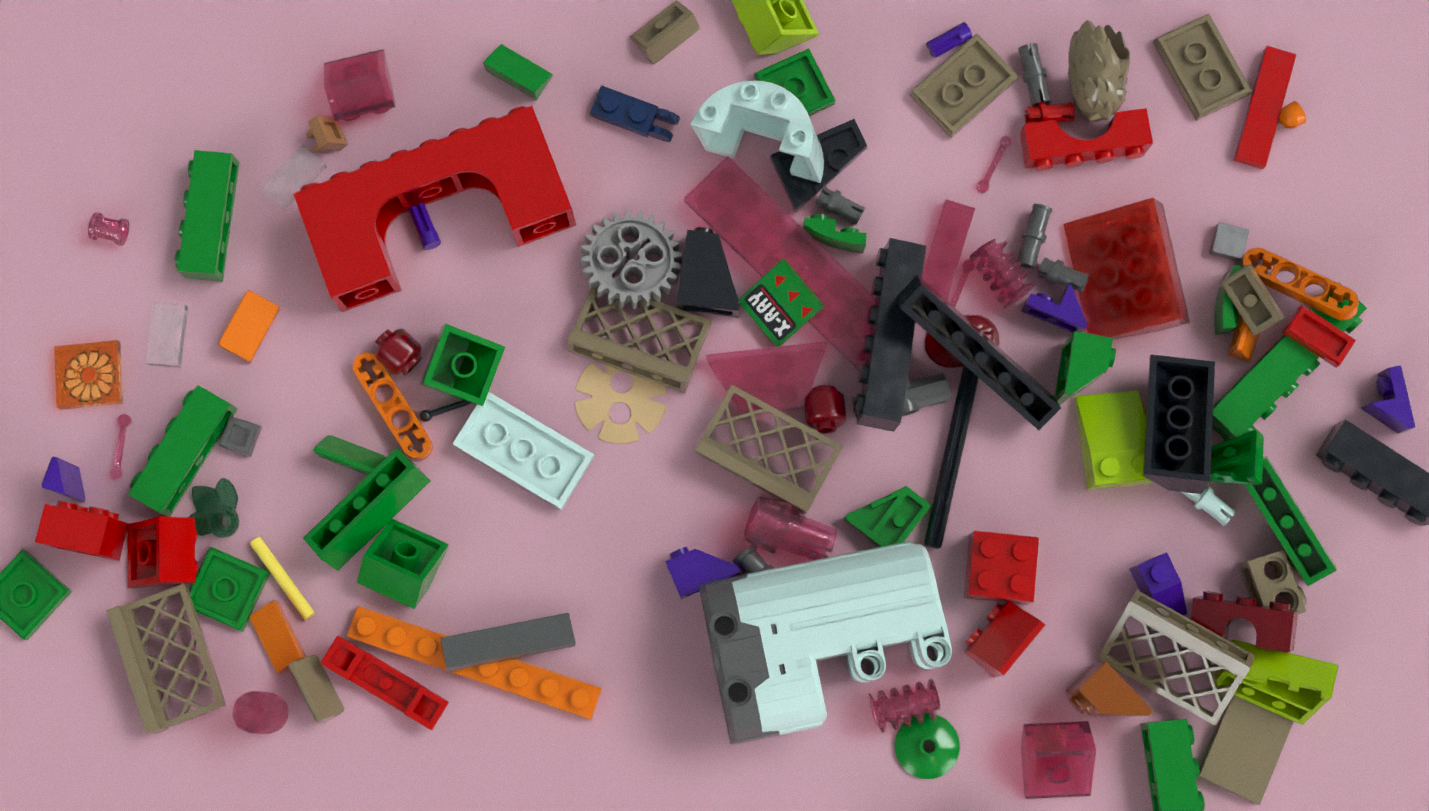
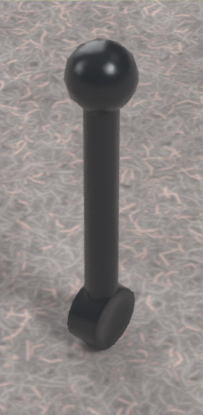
M461 400L432 411L426 409L421 411L420 419L428 422L433 416L472 403Z

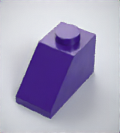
M687 547L670 553L671 559L665 561L681 599L700 592L699 584L740 575L737 565L697 549L689 551Z
M1167 552L1129 568L1140 592L1183 616L1187 614L1182 583Z

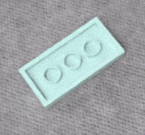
M488 392L483 406L476 405L453 442L455 447L560 510L564 508L595 457L593 453Z

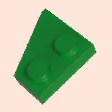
M1256 429L1213 445L1211 448L1210 482L1248 485L1262 484L1264 436Z
M905 486L854 512L848 513L843 520L878 547L904 542L932 505Z

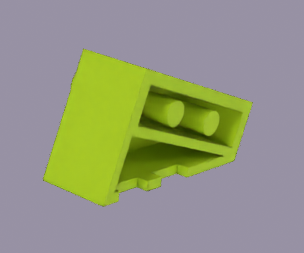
M1234 639L1230 641L1255 655L1249 672L1234 693L1235 696L1301 725L1332 698L1338 664L1288 652L1257 648L1254 644ZM1226 669L1215 670L1214 672L1218 686L1230 684L1236 677V675Z

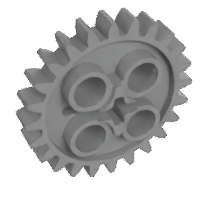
M626 210L625 218H620L619 214L614 212L612 222L603 217L602 228L595 224L592 226V233L594 235L586 234L585 242L588 245H582L581 254L584 256L581 257L580 265L586 267L583 269V278H590L588 281L589 289L598 286V298L608 294V304H611L615 299H619L620 308L624 307L626 301H630L632 308L636 309L637 301L642 300L643 304L649 307L650 297L659 302L661 300L660 291L666 294L670 293L671 286L669 283L676 284L678 279L676 274L681 271L682 265L677 262L681 261L682 253L677 252L680 244L679 241H671L674 231L663 232L665 229L664 221L655 225V215L652 214L647 220H644L642 211H639L637 217L632 218L630 211ZM630 235L635 237L637 240L635 242L629 243L624 241L622 238L624 236ZM645 241H650V243H647L643 248H641V245ZM651 254L657 255L661 260L651 262L647 260L646 256ZM609 256L615 258L616 262L606 264L602 259ZM620 270H622L621 274L617 278L612 277L616 275ZM636 276L641 281L632 284L627 282L625 278Z

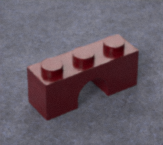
M1203 591V596L1193 598L1191 620L1219 636L1227 639L1230 623L1236 618H1242L1252 623L1256 630L1255 647L1289 653L1294 650L1298 610H1291L1289 603L1270 601L1269 606L1258 605L1255 598L1236 596V601L1223 599L1222 593Z

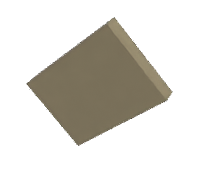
M1210 14L1157 37L1153 41L1196 121L1249 96L1253 92Z
M976 33L912 89L909 95L952 138L1017 81L1019 76Z
M1233 695L1221 715L1199 768V778L1260 805L1294 721Z

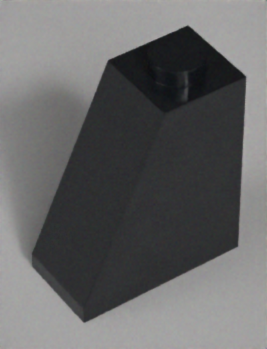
M696 227L695 230L687 229L676 301L677 308L685 311L739 318L740 304L719 234L713 233V230L705 227Z

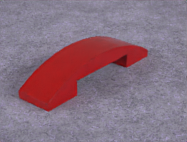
M337 635L320 663L400 710L404 715L431 731L449 704V701L339 635Z

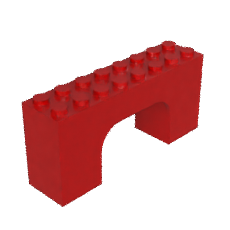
M525 106L516 107L503 117L497 119L496 117L486 118L473 128L456 129L443 139L426 140L419 145L420 147L413 150L396 151L388 159L380 162H366L358 170L350 173H336L328 181L320 184L316 182L306 184L300 188L301 191L293 193L330 298L343 312L402 290L386 248V234L391 223L398 216L408 212L411 206H417L419 203L427 205L470 189L488 191L495 195L502 203L518 247L576 226L571 204L533 106L527 108Z

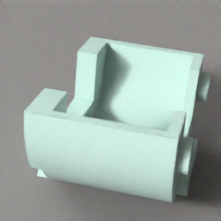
M765 81L738 82L714 93L696 112L690 125L706 151L734 159L744 131L780 140L782 143L779 150L795 155L789 170L791 175L821 183L824 158L820 142L803 104L785 88Z

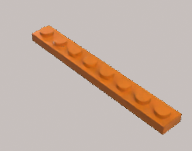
M357 606L347 637L446 670L441 637H446V635ZM517 659L449 671L591 720L602 688Z

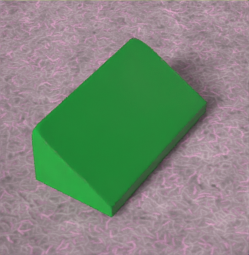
M502 44L483 62L487 72L535 100L539 98L553 76L552 73Z
M332 435L326 436L313 450L316 455L365 475L370 474L386 458L380 453Z

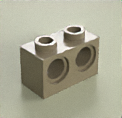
M1284 550L1239 564L1251 598L1256 599V604L1269 606L1270 601H1275L1276 595L1281 594L1286 599V603L1290 604L1291 610H1298V614L1306 612L1304 606L1306 605V596L1302 588L1296 584L1293 576L1295 574V566L1289 556H1286ZM1266 563L1271 564L1275 569L1273 580L1269 579L1264 573Z

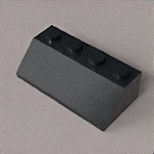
M1151 354L1149 357L1143 476L1169 491L1202 494L1210 483L1215 362Z

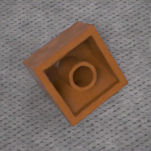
M1107 662L1093 664L1066 690L1071 696L1069 702L1081 714L1086 712L1088 715L1149 716L1154 712Z

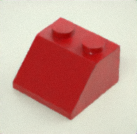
M159 516L127 524L128 588L176 586L195 582V575L198 570V564L195 559V543L197 540L195 518Z
M1010 601L1004 603L1003 606L997 603L986 616L989 623L981 631L979 628H976L965 641L969 647L964 653L994 678L1004 676L1045 626L1041 620Z

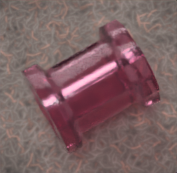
M95 212L89 222L88 236L93 240L102 238L114 241L116 245L123 246L129 233V221L124 218L120 220L107 218L102 213Z

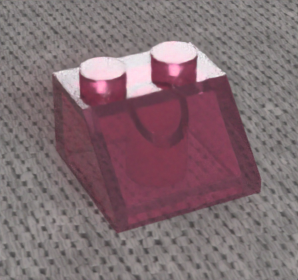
M384 49L324 63V89L335 121H352L359 118L360 115L372 112L374 114H382L395 107L394 90Z
M1089 722L1023 724L1021 755L1025 799L1091 796L1096 747Z

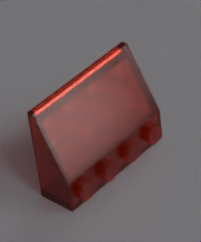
M1152 197L1063 224L1073 269L1089 274L1085 289L1082 293L1078 292L1082 311L1087 321L1086 330L1088 334L1118 339L1162 331L1190 323L1163 203Z

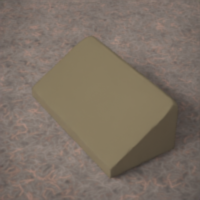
M676 0L632 34L630 38L648 60L656 64L696 33L700 27L694 14Z
M1251 264L1246 265L1220 282L1254 336L1285 318Z
M311 655L289 663L288 668L316 722H326L344 712V706L325 669L320 664L318 656Z

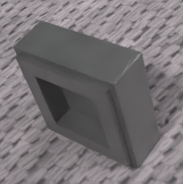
M1219 222L1215 228L1210 254L1240 262L1244 256L1249 230Z
M229 416L219 446L251 457L262 427Z

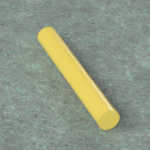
M257 537L250 542L251 547L302 618L306 621L315 615L314 610L262 538Z

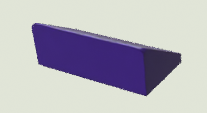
M53 456L41 484L42 488L85 502L80 468Z

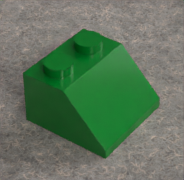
M444 324L437 337L420 385L483 406L505 346Z
M1074 331L1063 343L1054 395L1059 405L1095 382L1102 374L1106 373L1108 367H1113L1116 357V349L1112 348L1113 338Z
M391 519L363 555L356 583L415 609L428 591L449 544Z

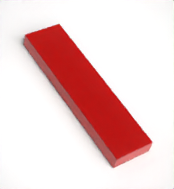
M1266 46L1264 49L1233 161L1260 169L1266 167L1297 54Z

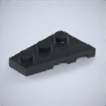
M855 119L817 135L824 158L821 183L791 175L789 170L795 155L781 151L770 155L772 165L795 213L867 149V144Z

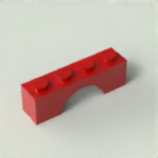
M1147 108L1116 112L1109 123L1107 132L1098 138L1081 140L1069 136L1059 127L1055 120L1024 124L1019 133L1025 169L1035 168L1036 171L1048 170L1053 168V165L1065 164L1066 167H1075L1089 160H1095L1096 163H1106L1114 160V157L1126 156V159H1136L1144 156L1153 144Z

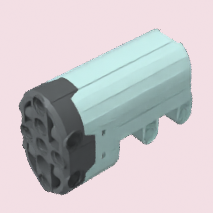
M907 541L699 584L730 745L821 727L827 718V712L816 661L845 656L850 677L856 682L867 683L880 678L885 672L884 647L908 643L912 662L921 670L941 667L947 664L952 656L951 642L932 564L926 548L921 544L916 545ZM927 647H931L934 650V661L928 658ZM862 659H866L871 663L872 672L870 675L862 671Z

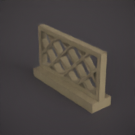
M598 286L590 288L574 330H571L567 340L568 352L686 393L712 320L653 299L649 300L648 308L652 309L649 311L642 300L637 301V304L641 306L644 313L628 319L623 308H620L618 299H615L614 303L599 309L594 300ZM592 306L594 311L589 313L590 308ZM618 309L623 322L608 328L602 314ZM661 312L668 314L673 323L657 329L651 316ZM598 317L603 328L602 331L594 334L582 331L585 321ZM647 319L653 332L637 338L631 325ZM688 323L702 326L700 334L687 340L681 326ZM627 327L633 340L625 344L615 342L611 333ZM676 329L682 342L667 348L661 335ZM656 337L662 351L653 355L645 353L641 343ZM696 343L694 350H692L690 345ZM686 348L690 356L688 366L685 367L674 363L670 354Z
M731 385L703 437L696 446L695 453L806 514L843 445L740 388ZM734 394L746 400L749 413L731 417L728 404ZM751 403L761 409L753 411ZM724 411H726L728 419L719 421ZM764 412L772 414L777 428L759 433L754 415ZM751 416L755 434L737 439L733 421ZM779 419L783 420L789 425L781 427ZM726 423L730 424L734 438L733 441L721 444L710 438L716 426ZM793 427L801 430L805 443L787 448L782 431ZM779 432L783 450L765 454L761 437ZM807 434L817 440L809 442ZM757 438L762 456L752 459L744 457L739 443ZM824 443L834 449L827 461L815 464L810 446ZM735 444L737 452L728 448L727 446ZM806 447L811 465L793 470L789 452ZM785 453L790 471L778 475L771 472L767 458ZM763 460L765 468L755 462ZM825 465L824 469L822 470L819 476L817 467ZM813 469L816 483L809 493L798 486L795 474ZM791 475L793 483L782 477Z
M183 583L130 604L106 610L146 734L160 733L169 727L227 706L187 584ZM181 594L184 605L178 616L163 610L169 597ZM160 601L158 607L152 604ZM144 606L155 610L148 627L138 624L134 610ZM161 613L176 620L168 637L153 631ZM186 613L188 615L189 621L184 619ZM181 623L192 627L194 636L189 646L174 640ZM140 629L145 631L143 637L141 635ZM151 635L166 641L158 658L149 655L145 647ZM171 644L186 650L178 668L163 661ZM196 644L198 646L199 652L194 650ZM191 654L202 658L204 666L199 677L183 671ZM150 660L155 662L153 668L151 666ZM161 665L175 671L168 689L158 685L155 678ZM206 674L208 676L209 682L204 680ZM181 675L196 681L188 698L173 692ZM201 684L212 689L216 702L206 706L194 702ZM160 691L165 693L163 699L161 697ZM170 696L185 702L180 715L172 719L168 718L165 709ZM191 706L198 708L188 712Z
M1136 590L1098 659L1102 662H1107L1114 669L1209 723L1216 725L1243 678L1249 672L1255 655ZM1131 616L1142 622L1145 633L1129 636L1125 625L1128 617ZM1120 631H1121L1123 637L1117 639V637H1118V635H1119V633H1120ZM1167 636L1172 639L1175 649L1158 652L1154 637ZM1148 639L1152 654L1137 657L1132 642ZM1126 644L1130 659L1119 660L1108 653L1112 646ZM1195 652L1201 655L1205 666L1188 669L1183 654ZM1177 655L1182 670L1166 674L1161 659ZM1155 660L1160 675L1149 677L1143 674L1139 663ZM1226 669L1236 675L1232 683L1218 686L1213 671ZM1207 672L1212 687L1195 690L1191 675ZM1185 677L1189 692L1177 693L1173 691L1168 680ZM1227 691L1224 697L1222 698L1220 692ZM1215 694L1218 707L1214 713L1201 706L1199 696Z

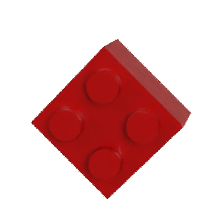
M58 500L56 506L44 504L35 543L120 561L127 533V524L129 523L118 520L120 514L109 512L106 509L91 506L86 508L75 503Z
M976 530L970 533L964 598L997 602L1010 601L1025 605L1033 603L1039 537Z

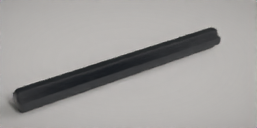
M966 366L963 367L924 541L926 546L935 549L941 548L979 380V377Z

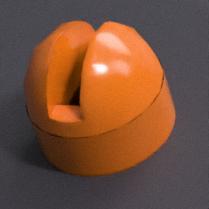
M1293 101L1282 108L1279 117L1280 124L1285 128L1292 129L1306 123L1305 112L1298 102Z

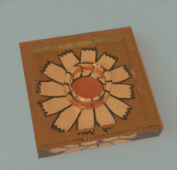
M118 340L54 346L56 405L58 409L123 404L121 344Z

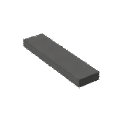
M569 613L441 637L447 672L574 647L576 643Z

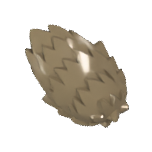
M1086 20L1079 31H1074L1070 40L1068 52V78L1072 86L1070 92L1080 114L1087 116L1089 122L1110 120L1111 116L1126 101L1125 95L1127 91L1125 87L1128 81L1130 51L1126 47L1122 32L1118 31L1116 34L1110 25H1105L1103 29L1102 26L1098 25L1095 27L1091 21Z

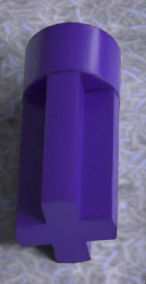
M962 22L949 31L928 41L926 46L930 50V55L936 58L970 40L972 33L968 25Z
M419 203L417 206H411L408 210L424 250L438 247L441 244V240L433 226L425 204Z

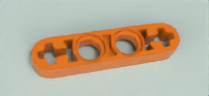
M1252 248L1244 254L1243 267L1252 265V262L1256 263L1258 260L1263 261V265H1257L1254 269L1265 286L1338 320H1348L1356 315L1359 299L1356 292L1263 248ZM1282 271H1289L1294 274L1295 278L1291 282L1283 283L1276 276ZM1316 284L1321 286L1324 291L1321 295L1310 296L1305 292V288ZM1329 292H1332V298L1329 297L1328 299ZM1344 300L1349 301V306L1344 305L1343 308L1337 307L1338 302L1342 303Z
M370 352L359 354L353 362V371L399 445L411 459H426L433 450L432 440L391 375L376 359L375 354ZM364 361H368L371 364L375 362L376 364L373 365L372 369L380 379L373 381L366 371L361 373V370L364 369L362 363ZM383 385L391 386L393 389L392 398L386 402H381L376 397L377 389ZM399 411H405L410 416L409 423L402 428L395 427L393 424V416ZM412 431L419 441L425 439V443L422 445L424 450L420 453L416 450L410 451V448L413 447L411 439L407 435L402 439L401 435Z

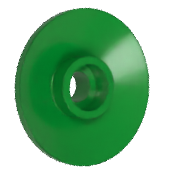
M922 713L910 717L901 725L895 737V754L900 765L909 774L918 778L934 779L943 776L952 769L959 756L960 743L956 730L946 719L936 714ZM926 740H931L934 743V750L930 753L925 752L923 749V743Z

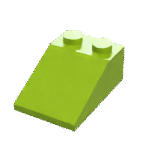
M1139 391L1076 396L1075 404L1087 490L1153 483V481L1143 476L1146 416Z

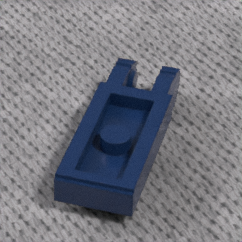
M602 85L590 111V116L644 137L648 138V136L665 142H671L673 135L664 128L653 126L655 119L672 125H678L680 116L669 110L658 108L656 105Z

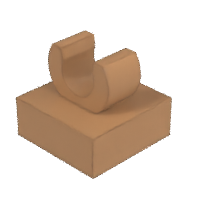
M316 115L308 121L311 129L307 131L306 137L316 139L317 145L312 148L313 152L324 153L328 149L340 151L348 145L336 117Z

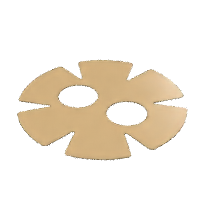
M593 362L590 363L582 372L575 388L576 391L592 396V398L575 402L576 412L583 426L590 431L604 420L598 438L614 444H627L639 441L635 422L648 433L655 430L661 422L667 406L652 401L649 398L667 394L666 386L628 373L633 380L631 389L626 393H617L611 387V378L615 373L625 371L605 365L607 372L605 374ZM615 403H625L631 409V417L624 424H616L609 417V410Z

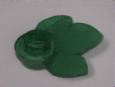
M221 478L215 488L194 486L192 488V497L196 512L188 518H195L197 535L203 536L213 533L217 537L226 538L235 534L239 527V517L235 511L238 495L234 485L228 479ZM224 516L227 519L226 527L222 524V519Z

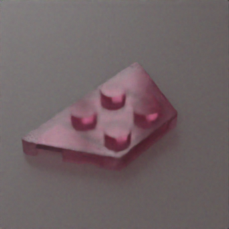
M827 342L706 355V362L726 392H728L731 385H734L779 411L804 409L805 397L811 392L827 348ZM734 394L731 400L741 415L749 413L746 400ZM751 403L753 411L761 409Z

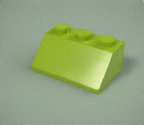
M732 0L737 16L744 25L750 38V44L755 49L757 55L778 54L819 35L803 0Z

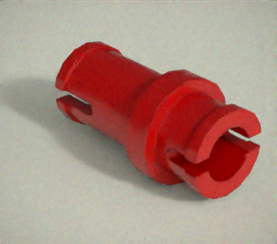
M1072 102L1053 105L1038 103L1036 107L1029 106L1025 107L1024 110L1025 113H1028L1024 114L1026 124L1055 120L1057 123L1073 122L1075 118L1070 116L1075 114Z

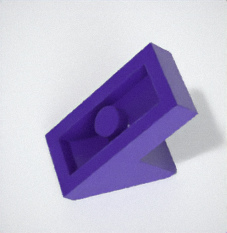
M1071 284L1063 291L1058 304L1054 303V299L1046 294L1037 293L1035 295L1031 293L1021 312L1071 333L1074 331L1083 332L1087 326V321Z
M1401 365L1389 367L1377 373V390L1383 396V400L1371 402L1361 407V409L1396 433H1403L1415 428Z

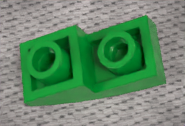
M813 214L810 218H804L803 233L812 239L836 249L864 253L867 233H859V229L843 228L841 232L835 231L836 219H829V216L823 214Z
M1234 265L1225 274L1223 280L1240 270L1241 265ZM1221 285L1215 303V335L1228 334L1236 328V324L1239 321V312L1233 306L1232 301Z

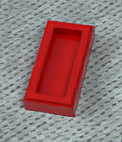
M1303 305L1298 307L1282 332L1335 368L1341 365L1356 341Z

